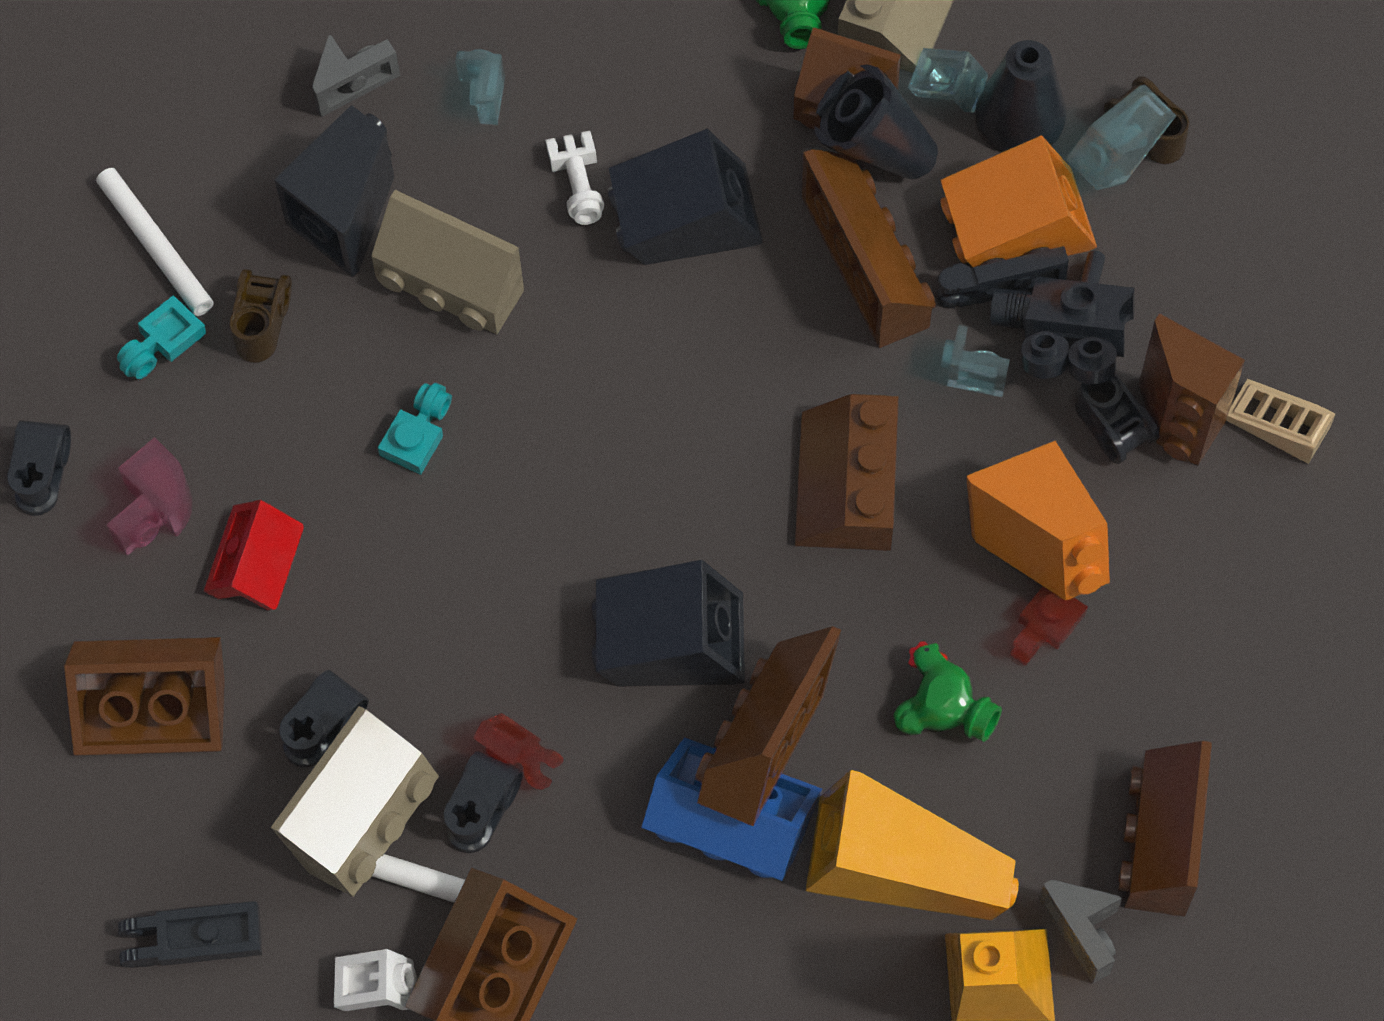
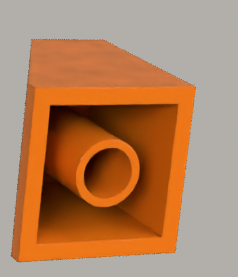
M1042 135L941 179L946 196L940 199L941 207L949 223H954L958 236L953 238V245L958 258L963 264L968 262L972 267H977L989 259L1004 258L1006 260L1024 256L1029 251L1040 247L1053 249L1064 246L1067 256L1097 248L1072 169Z
M1056 441L966 476L971 533L976 543L1065 601L1081 594L1093 593L1101 586L1110 583L1107 522Z

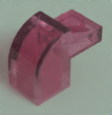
M154 437L118 468L126 488L137 499L112 519L107 526L115 544L127 556L137 547L142 548L152 542L157 536L159 528L163 525L177 537L187 525L192 512V494L181 465Z

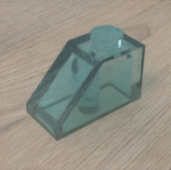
M1141 85L1095 121L1079 140L1066 160L1096 190L1125 184L1176 115L1146 85Z

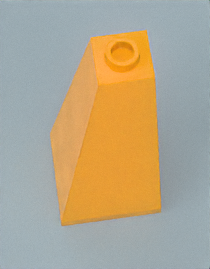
M850 770L820 796L805 891L993 920L1013 906L1019 884L1018 879L1013 877L1014 859L861 772Z
M1047 929L948 933L945 935L952 1021H1055Z

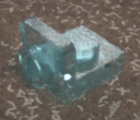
M923 48L908 88L917 97L954 100L964 112H974L977 99L986 85L988 73L967 51Z
M482 49L472 50L471 52L457 51L455 62L458 77L461 82L471 83L470 105L477 106L479 122L482 124L498 125L505 83L501 54H493Z
M959 325L955 341L946 339L941 367L949 368L947 386L1003 397L1010 359L1001 358L997 354L986 350L966 351L968 327Z

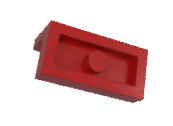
M263 500L233 505L204 592L217 599L242 596L268 611L275 610L278 607L304 530L303 524Z

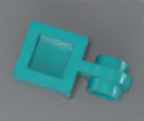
M174 295L138 323L139 332L146 339L141 343L138 340H132L122 347L117 355V360L120 362V370L128 377L134 376L136 379L146 377L157 364L154 353L159 351L172 362L206 334L205 325Z
M436 382L432 385L424 383L421 386L413 405L414 409L420 411L418 416L416 417L400 409L378 446L379 456L420 475L422 474L443 438L442 428L430 422L433 418L443 419L450 407L452 395L446 392L445 386Z

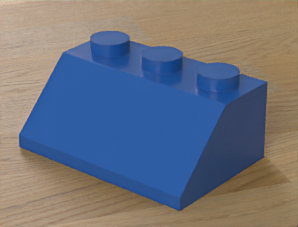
M684 737L656 776L641 828L654 832L664 841L672 843L681 842L697 848L712 859L728 860L747 867L757 876L776 878L782 881L795 860L822 788L781 774L754 826L748 825L697 803L702 785L701 782L695 780L698 767L706 752L714 754L717 749Z

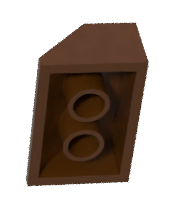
M1159 313L1154 320L1139 380V387L1146 410L1150 413L1158 427L1159 439L1156 440V443L1163 446V449L1171 457L1180 461L1188 460L1198 466L1226 423L1245 359Z
M849 394L802 412L795 546L891 551L894 526L899 396Z
M221 637L74 641L64 665L74 755L222 751L225 680Z
M1197 741L1146 750L1141 766H1132L1128 795L1137 796L1135 814H1126L1123 843L1132 844L1130 861H1121L1118 878V890L1126 891L1125 908L1186 916L1198 887L1212 742Z
M471 867L408 998L405 1008L432 1021H530L578 918L502 878Z

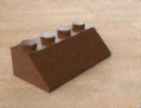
M815 149L803 152L802 199L878 347H884L930 328L932 309L936 307L933 293L926 282L920 283L913 271L916 269L913 255L906 244H899L894 234L896 232L895 222L889 209L886 206L880 208L874 196L876 195V187L867 169L861 171L855 158L847 155Z
M831 626L780 641L776 644L768 660L760 657L750 680V685H753L751 690L745 688L741 690L732 711V716L735 717L733 722L724 720L714 742V748L717 749L714 754L706 752L700 762L695 777L696 781L702 783L698 804L754 826L823 699L841 629Z

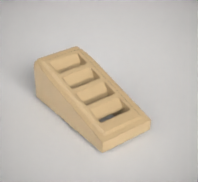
M1247 379L1231 405L1226 421L1309 464L1329 431L1335 413L1317 404ZM1252 397L1261 401L1254 414L1244 413ZM1269 406L1277 409L1271 422L1262 419ZM1286 415L1294 418L1288 429L1280 426ZM1302 424L1311 427L1306 436L1297 433Z

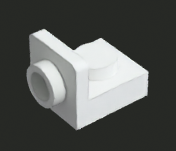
M388 949L335 957L334 1007L343 1011L390 1005L400 1010H407L405 1005L417 982L413 960Z

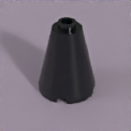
M1023 40L1013 44L977 99L975 108L976 126L979 132L981 130L989 139L988 143L995 150L1005 152L1041 135L1049 144L1052 143L1053 145L1059 139L1064 129L1066 105L1053 59L1047 47L1037 41Z
M868 64L861 65L860 67L864 70L854 75L849 71L840 75L827 89L818 104L816 114L821 117L820 130L815 126L814 128L819 141L831 150L910 180H915L928 174L936 164L938 146L889 77L878 67Z

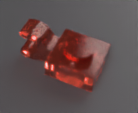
M1043 586L1020 614L1018 622L1026 628L1013 642L1015 648L1011 651L1010 655L1026 666L1045 642H1048L1058 650L1085 617L1088 606L1075 597L1065 601Z
M503 713L482 721L473 737L486 747L485 750L491 757L507 764L511 763L512 765L520 762L523 766L526 781L532 787L539 790L549 787L552 783L550 778L542 774L540 770L541 762L554 769L562 765L564 761L563 757L555 750L546 749L539 745L541 741L539 737Z

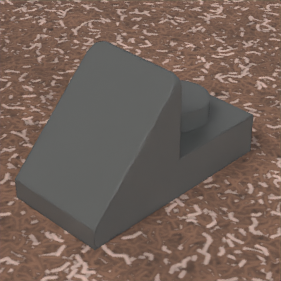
M331 35L328 36L312 86L317 111L321 117L400 76L397 54L388 39L376 45H368L360 49L355 56L347 60Z
M1050 880L1044 883L1039 900L1092 984L1108 976L1115 962L1113 955L1116 954L1115 947L1104 929L1101 927L1095 929L1094 925L1118 911L1122 900L1121 897L1057 880Z

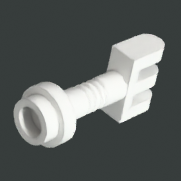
M581 132L583 147L576 148L572 134L563 136L566 151L558 152L555 138L546 139V148L552 172L567 169L573 196L569 198L566 205L570 217L581 225L595 223L602 216L604 202L600 193L591 190L584 166L597 163L591 132Z

